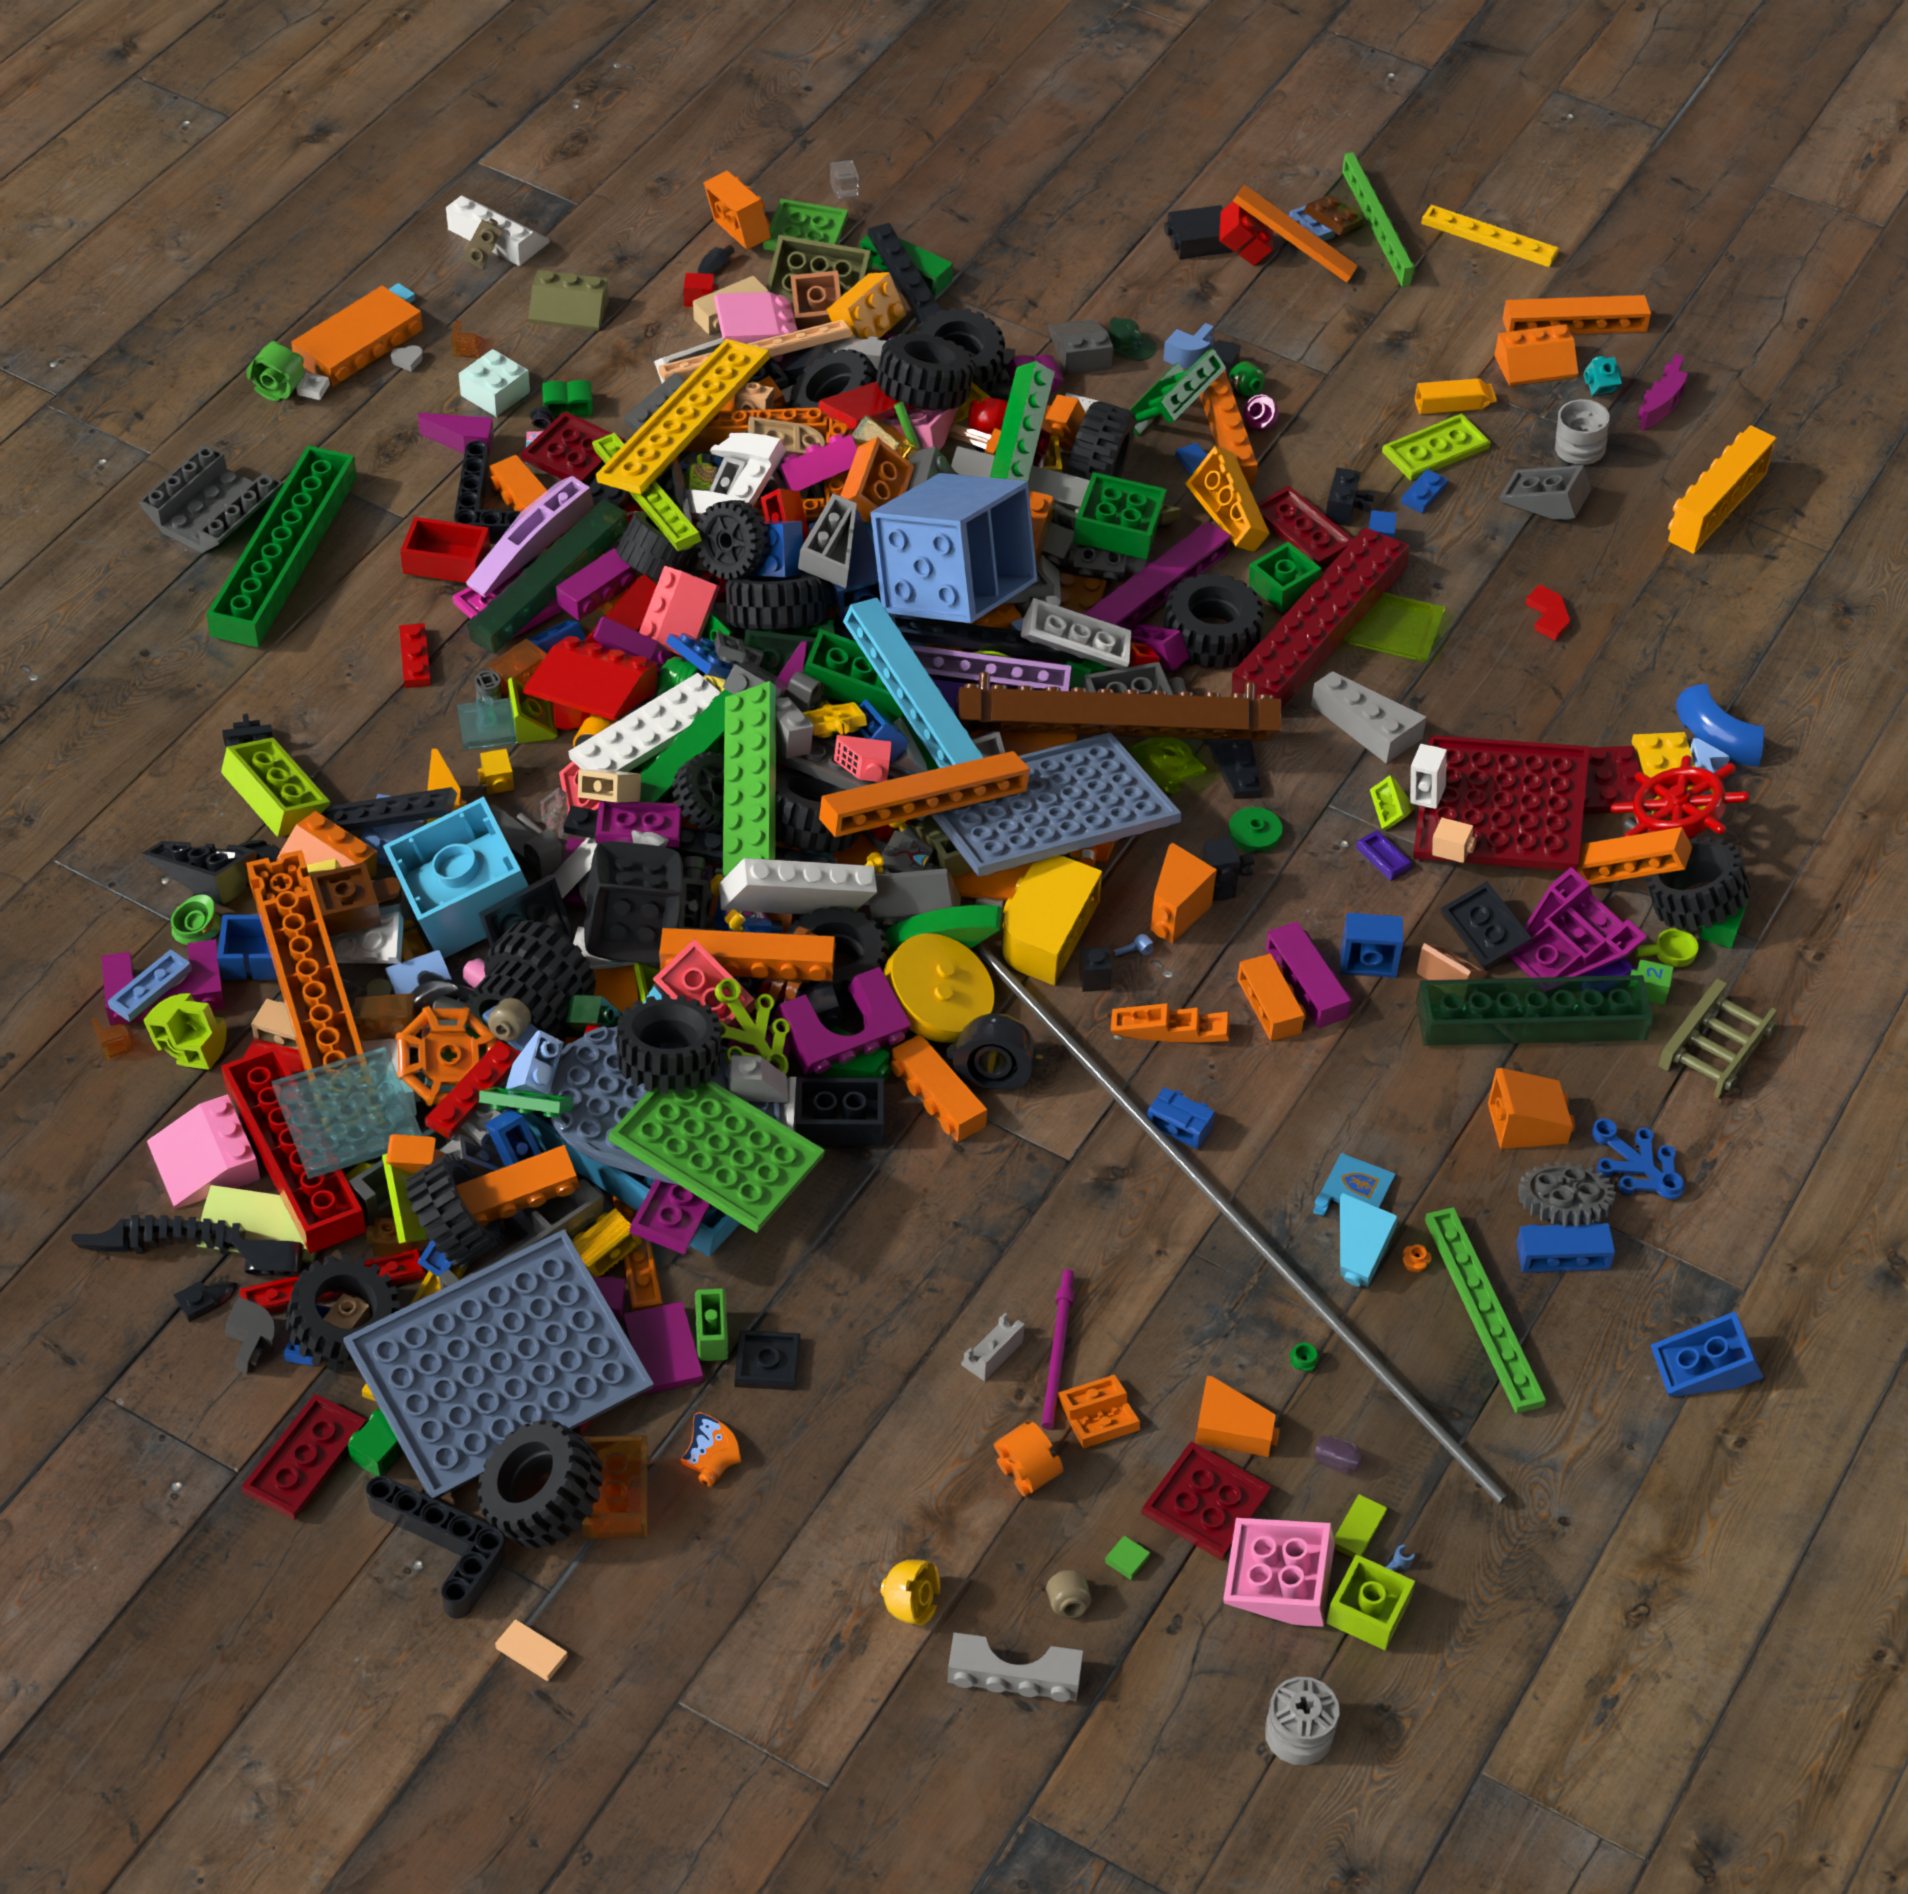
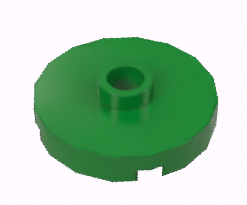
M1259 807L1243 808L1234 813L1230 819L1229 837L1232 838L1234 845L1246 852L1255 853V850L1268 852L1281 841L1282 824L1280 819L1267 809Z

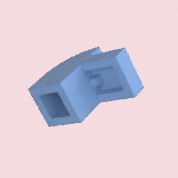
M1205 323L1194 336L1176 329L1165 342L1163 361L1173 365L1179 363L1182 368H1190L1206 351L1212 348L1214 344V337H1212L1214 326Z

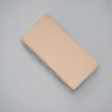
M516 1619L495 1643L497 1650L546 1681L551 1679L568 1658L567 1651Z

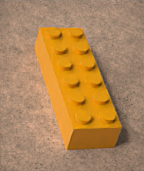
M1751 425L1743 433L1740 432L1734 443L1725 448L1722 456L1719 459L1716 458L1711 464L1710 469L1707 472L1704 471L1700 475L1698 482L1695 485L1692 484L1688 488L1686 495L1683 498H1679L1674 504L1673 512H1675V515L1668 526V530H1670L1668 541L1694 554L1767 474L1776 437Z

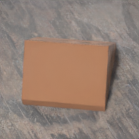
M1424 943L1422 946L1417 974L1462 1001L1487 974L1484 970L1442 945Z

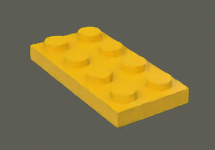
M1685 732L1633 734L1632 745L1635 748L1641 772L1650 778L1663 771L1680 767L1681 759L1685 755H1689L1692 758ZM1693 758L1691 767H1695ZM1688 785V790L1694 786ZM1657 796L1655 799H1663V798L1660 797V796ZM1696 806V807L1699 808L1700 810H1702V809L1705 808L1706 806Z

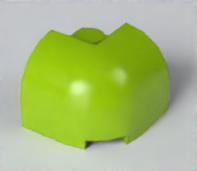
M191 993L178 994L161 1001L143 1020L158 1051L164 1049L168 1054L177 1059L176 1064L210 1070L224 1050L226 1042L224 1018L214 1017L209 1003L194 1002Z

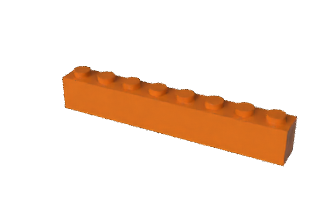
M1014 751L836 792L822 796L819 819L834 837H839L1027 791L1030 768Z

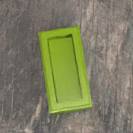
M1358 1494L1334 1537V1549L1352 1558L1356 1554L1362 1557L1384 1518L1387 1507Z

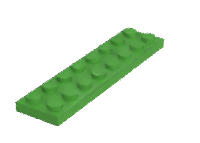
M770 681L725 697L724 878L744 858L775 860L776 686Z

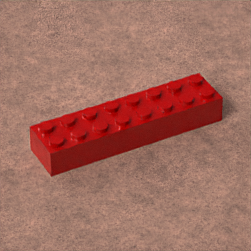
M277 1046L222 1065L226 1090L309 1254L366 1233L363 1210Z

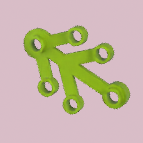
M731 978L723 979L715 988V996L720 1002L728 1005L743 1030L729 1027L724 1022H721V1040L726 1038L754 1046L759 1055L743 1052L740 1047L732 1046L725 1052V1061L730 1065L731 1051L736 1052L738 1056H759L768 1062L775 1063L777 1069L786 1075L789 1065L787 1058L782 1053L786 1034L790 1030L789 1022L779 1018L771 1024L770 1031L774 1038L770 1049L765 1041L770 1010L774 1006L773 998L769 994H762L755 1000L754 1005L757 1010V1016L754 1024L738 999L741 992L738 982ZM722 989H727L730 993V996H724L722 993ZM761 999L767 1001L768 1008L761 1005ZM776 1024H781L784 1032H779Z

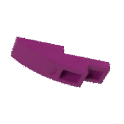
M1674 354L1672 362L1666 363L1663 373L1664 377H1661L1660 382L1654 381L1651 390H1646L1643 404L1646 405L1641 404L1637 419H1641L1640 430H1646L1662 421L1680 401L1688 373L1681 372L1684 356Z

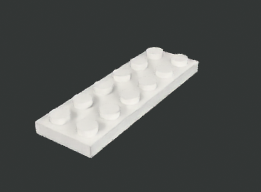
M696 673L568 751L569 757L581 770L606 769L629 772L669 747L674 742L675 737L679 733L684 732L695 716L701 714L709 706L711 700L715 696H719L721 692L699 673Z

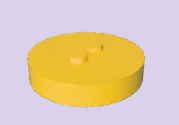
M931 933L910 937L898 947L885 965L883 974L911 1024L909 1029L918 1035L921 1034L926 1039L941 1043L957 1042L959 1035L967 1024L973 1019L989 1014L992 1011L994 988L987 969L970 949L952 938Z

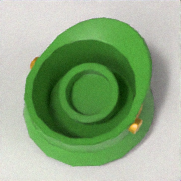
M204 894L195 895L176 908L171 917L172 935L176 941L187 945V943L211 940L219 933L222 919L215 912L213 899Z

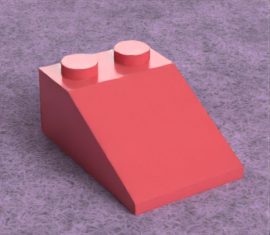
M695 939L653 978L658 986L667 995H670L671 999H677V996L681 995L686 996V1001L690 1002L694 998L700 1001V1007L704 1005L711 1007V1014L716 1012L719 1021L724 1022L727 1026L736 1028L739 1025L738 1020L728 1005L720 1002L715 996V988L723 979L734 978ZM740 985L741 992L738 999L749 1015L755 1009V999ZM722 989L723 995L729 997V991Z

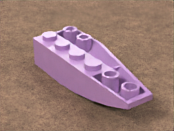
M570 476L557 482L518 515L466 582L467 586L483 597L488 596L594 509L590 487L575 477Z

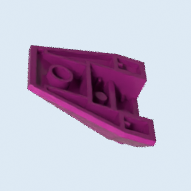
M1571 867L1549 886L1524 927L1531 936L1533 944L1511 956L1510 959L1546 992L1627 957L1648 938L1629 919L1622 922L1592 894L1590 884Z

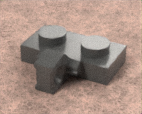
M717 632L714 643L716 653L720 656L721 660L731 664H735V661L740 663L752 662L757 666L760 665L763 651L745 646L741 639Z

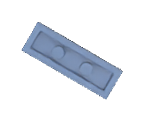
M170 949L108 1000L109 1008L127 1021H132L192 971L191 963Z

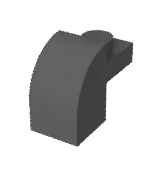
M238 1297L226 1321L225 1336L243 1342L236 1357L235 1370L247 1374L251 1365L257 1366L263 1350L271 1353L275 1327L271 1315L265 1308L241 1297Z

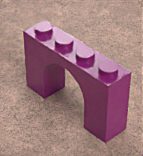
M216 939L187 943L192 971L188 973L179 985L165 992L130 1022L110 1009L108 1000L135 979L130 952L101 956L105 1006L110 1026L143 1021L157 1004L178 994L191 993L194 1002L209 1003L212 1011L225 1009L223 985L217 961L218 948Z
M880 967L856 975L848 987L864 1020L863 1031L856 1035L841 1036L826 1029L819 1021L806 994L780 1004L774 1017L776 1020L783 1018L789 1022L790 1030L785 1038L804 1075L814 1071L816 1074L828 1070L832 1064L837 1062L846 1064L852 1061L858 1054L864 1052L865 1055H869L880 1049L884 1044L895 1045L905 1039L904 1035L911 1024ZM778 1024L781 1031L784 1032L783 1026Z

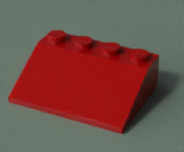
M567 636L552 646L523 688V693L610 720H616L657 692V663L649 661L643 656H632L625 654L622 650L608 649L602 647L599 643H588L579 640L578 637Z

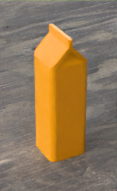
M1479 378L1417 383L1415 403L1420 415L1482 410L1490 403L1497 402L1492 385L1486 384Z

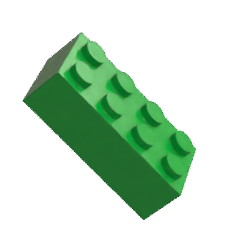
M819 629L803 673L823 683L822 694L845 703L855 702L858 707L866 698L890 719L896 721L899 717L901 718L902 710L858 643Z

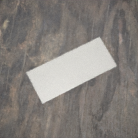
M587 838L552 874L556 879L562 899L591 869L594 850L598 844L595 843L596 839Z

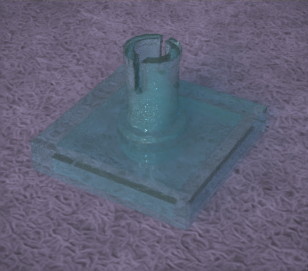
M485 695V701L480 696L476 702L457 704L464 750L517 743L510 698L493 700L490 696Z

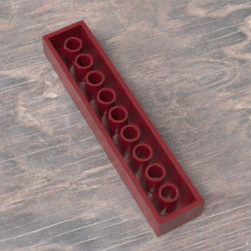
M1365 527L1232 672L1231 694H1245V683L1254 682L1255 700H1257L1258 695H1273V699H1281L1282 709L1407 569L1409 545Z

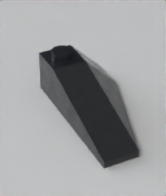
M161 841L144 851L142 857L197 895H208L215 903L224 905L232 902L233 898L243 893L249 878L246 863L255 861L257 854L255 850L238 845H228L227 849H216L215 844L206 843L204 847H192L190 842Z

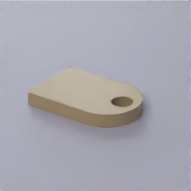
M749 417L748 433L781 439L786 450L782 458L793 453L800 457L807 453L805 448L820 443L821 447L825 444L821 433L810 426Z

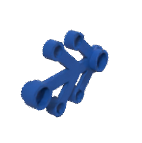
M1602 1118L1594 1123L1592 1130L1594 1140L1601 1145H1610L1628 1160L1613 1161L1610 1158H1602L1598 1162L1597 1173L1602 1172L1603 1178H1609L1614 1173L1645 1174L1650 1178L1635 1179L1632 1176H1624L1621 1178L1618 1186L1620 1193L1631 1196L1636 1190L1655 1191L1661 1197L1670 1200L1677 1199L1683 1195L1685 1184L1682 1177L1675 1173L1674 1170L1675 1149L1669 1145H1663L1659 1148L1657 1160L1662 1164V1172L1653 1164L1652 1140L1654 1134L1652 1130L1645 1127L1637 1130L1635 1143L1640 1147L1639 1154L1616 1136L1617 1126L1612 1120ZM1602 1166H1607L1610 1169H1604ZM1624 1184H1629L1632 1187H1626Z

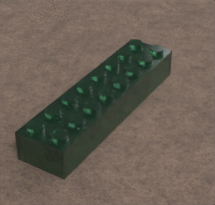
M1643 975L1420 980L1416 997L1423 1046L1647 1040L1653 1022Z

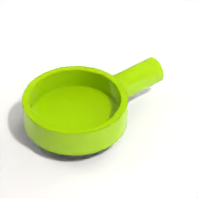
M1671 928L1664 930L1658 935L1656 944L1640 945L1634 952L1636 957L1656 955L1666 965L1685 967L1695 960L1698 943L1689 932Z

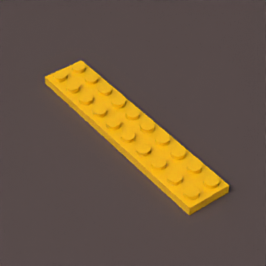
M725 339L596 473L597 482L641 495L770 358L769 350Z

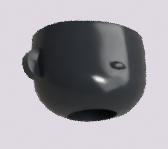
M989 1013L973 1019L964 1027L957 1042L950 1045L947 1049V1058L953 1059L954 1071L957 1076L971 1087L1014 1090L1027 1083L1033 1073L1034 1066L1043 1065V1054L1035 1048V1041L1029 1029L1016 1018L1000 1013Z

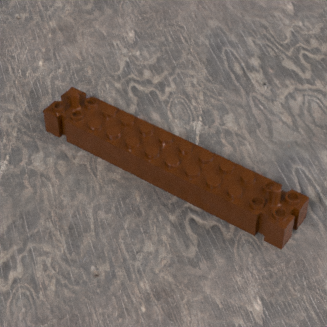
M981 672L979 673V684H965L964 687L959 688L955 698V716L967 731L987 730L992 732L1102 735L1111 732L1114 736L1272 741L1275 735L1281 731V699H1273V695L1262 694L1258 695L1257 700H1255L1254 682L1245 683V694H1231V697H1220V693L1215 692L1205 693L1204 696H1194L1193 692L1187 691L1178 692V695H1167L1166 691L1160 690L1152 691L1151 694H1141L1140 690H1125V693H1114L1113 689H1099L1098 692H1087L1086 688H1072L1071 691H1061L1059 687H1045L1044 690H1034L1033 686H1019L1018 689H1007L1006 685H992L990 690V673Z

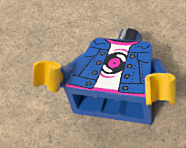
M717 874L710 881L711 892L715 896H719L712 921L716 931L782 934V922L769 920L766 912L737 911L735 909L721 910L719 883L724 877L721 874Z

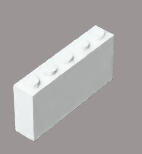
M744 858L719 883L721 910L735 909L737 911L808 913L811 915L816 909L829 910V907H837V909L844 910L846 907L856 912L877 893L874 866Z

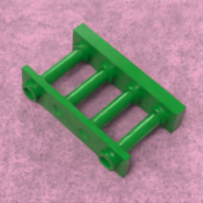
M1214 348L1206 351L1186 371L1182 369L1179 363H1175L1129 409L1136 417L1134 429L1136 435H1139L1161 414L1167 423L1175 421L1226 369Z

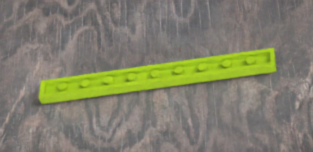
M615 433L592 442L595 452L605 464L624 445ZM655 480L641 495L628 491L677 551L690 549L694 544L702 541L697 529Z

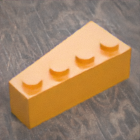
M1214 446L1186 482V486L1220 528L1232 535L1231 541L1236 547L1255 552L1269 535V531L1234 452Z

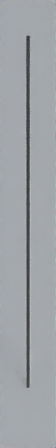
M601 541L594 542L603 554L609 552ZM869 829L861 831L883 854L888 843L885 840L879 841ZM982 942L972 947L983 961L1499 1505L1503 1504L1508 1499V1496L987 947Z

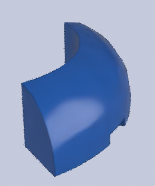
M1708 684L1695 685L1680 693L1676 701L1677 713L1683 727H1688L1695 735L1694 739L1699 738L1729 756V761L1759 767L1763 750V726L1742 722L1724 712L1711 697Z

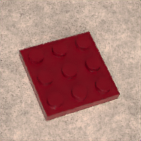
M564 411L521 452V460L563 480L573 476L582 483L587 484L605 465L604 461L595 452L592 442L612 433ZM618 436L620 440L625 444V439Z
M1634 746L1590 747L1584 814L1612 813L1610 810L1612 804L1633 802L1636 792L1642 786L1634 778L1637 772H1641Z
M1191 1441L1144 1504L1141 1514L1223 1561L1232 1548L1236 1518L1252 1519L1270 1495L1271 1486Z

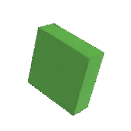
M1123 1536L1106 1556L1105 1563L1132 1580L1149 1559L1150 1552L1126 1536Z

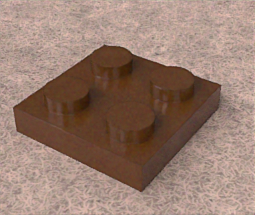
M1328 195L1306 204L1303 211L1338 235L1363 226L1366 219L1359 214L1357 209L1346 206L1338 197Z

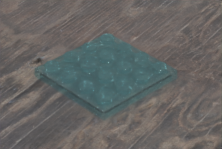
M386 1046L272 1081L275 1096L308 1179L387 1154L390 1135L423 1136Z

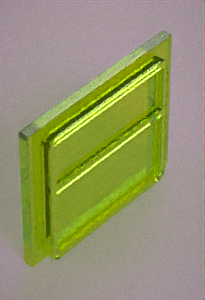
M1383 592L1381 598L1354 628L1352 626L1345 634L1342 642L1427 662L1445 607Z

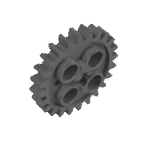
M1555 1162L1552 1167L1544 1163L1543 1169L1534 1166L1533 1172L1527 1170L1526 1175L1521 1176L1518 1196L1519 1203H1524L1523 1209H1531L1530 1215L1532 1216L1540 1214L1541 1221L1549 1218L1551 1219V1224L1562 1221L1563 1226H1567L1568 1222H1572L1576 1227H1579V1222L1590 1225L1591 1219L1600 1222L1601 1216L1608 1217L1609 1211H1613L1616 1192H1614V1185L1610 1184V1179L1602 1178V1172L1594 1174L1592 1167L1584 1170L1582 1169V1164L1572 1167L1570 1162H1567L1565 1166Z

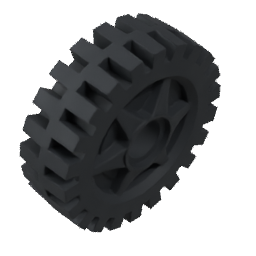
M728 500L715 503L705 509L706 512H703L700 516L702 520L697 522L696 527L701 529L698 532L702 540L696 543V548H701L702 550L698 553L699 558H705L702 564L705 567H710L709 572L717 574L716 577L725 579L747 577L760 570L762 567L761 563H764L767 559L764 554L769 553L770 547L765 546V543L770 542V536H765V532H768L769 529L768 526H762V523L765 522L764 517L758 516L760 511L757 508H752L753 505L750 503H744L742 500Z
M711 751L708 753L702 752L688 760L678 769L674 776L676 780L672 784V787L675 788L673 797L679 798L675 803L678 808L683 807L684 810L681 814L683 817L687 815L690 817L688 822L691 825L698 823V830L703 831L706 829L708 833L715 832V834L721 835L723 833L724 755L720 753L715 755V752Z

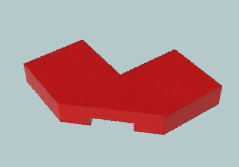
M1539 584L1526 598L1525 605L1543 613L1542 617L1535 623L1534 630L1556 641L1569 627L1570 619L1562 596Z

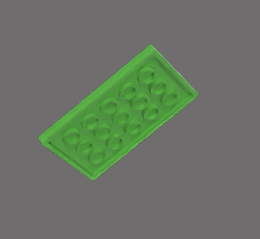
M712 1080L707 1084L699 1081V1088L691 1090L689 1086L684 1087V1092L676 1093L675 1089H668V1094L660 1093V1088L654 1087L653 1091H648L613 1128L608 1138L610 1142L756 1233L823 1158L825 1151Z

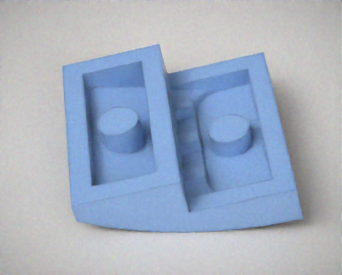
M440 950L385 968L403 1017L407 1012L405 1002L407 997L419 986V982H417L419 972L429 970V972H434L451 979Z

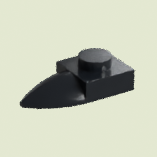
M200 1281L174 1294V1299L188 1322H191L223 1305L235 1292L237 1283L216 1282L204 1286Z

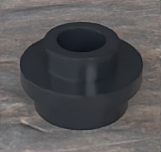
M538 407L531 411L530 418L535 427L546 429L555 420V414L546 407Z

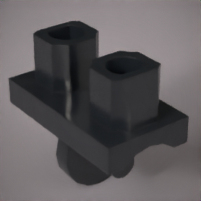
M248 713L243 714V722L233 723L234 729L222 730L225 748L273 738L271 724L261 725L260 720L249 721Z

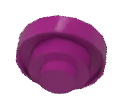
M1260 394L1252 397L1246 403L1243 410L1245 424L1255 431L1269 429L1277 420L1279 414L1278 406L1267 395Z

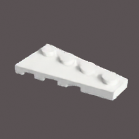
M400 912L381 915V925L329 937L336 963L401 964L403 916Z

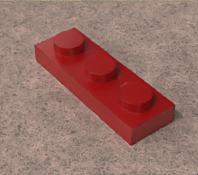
M425 623L399 625L404 688L431 686Z

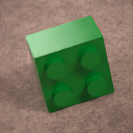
M1287 542L1249 564V587L1251 586L1256 593L1279 612L1284 613L1291 609L1321 576L1322 568L1291 543Z

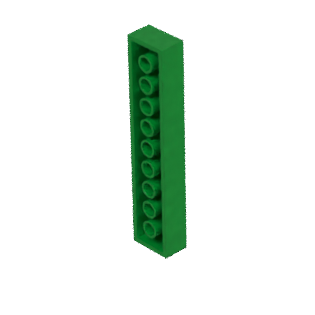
M307 445L206 613L210 637L259 648L357 479L354 455Z

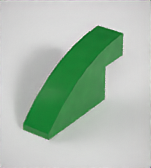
M996 905L957 906L933 910L910 917L886 929L889 955L892 956L898 947L910 937L926 933L947 936L971 949L1000 930L1002 908Z

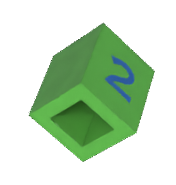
M1640 959L1637 970L1632 969L1628 986H1633L1631 998L1665 1005L1673 966Z

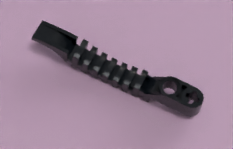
M131 1215V1219H120L115 1226L103 1233H72L71 1239L78 1248L102 1252H129L130 1240V1247L135 1249L136 1254H144V1241H147L151 1248H158L159 1238L163 1239L165 1245H173V1237H177L179 1244H187V1238H191L193 1245H201V1242H205L207 1248L218 1247L221 1254H228L229 1248H236L245 1258L244 1272L257 1276L293 1277L300 1275L304 1244L300 1242L245 1239L246 1229L241 1223H233L231 1231V1226L226 1220H218V1223H214L212 1219L203 1218V1222H201L197 1217H189V1220H185L182 1216H174V1219H170L168 1215H160V1219H156L153 1215H145L144 1219L139 1215Z

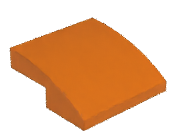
M1115 1374L1058 1392V1397L1066 1417L1083 1449L1140 1430V1421L1128 1404L1127 1392Z

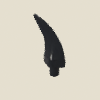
M728 245L724 249L715 247L710 250L702 259L698 273L713 274L721 267L731 262L729 256L735 253L734 248Z
M429 981L419 985L409 994L405 1001L407 1012L403 1017L404 1021L410 1024L422 1012V1008L427 1006L431 1008L437 998L456 992L458 987L445 981Z

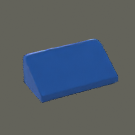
M567 619L528 639L526 645L543 661L552 646L565 637L575 636L581 641H584L586 637L580 623Z

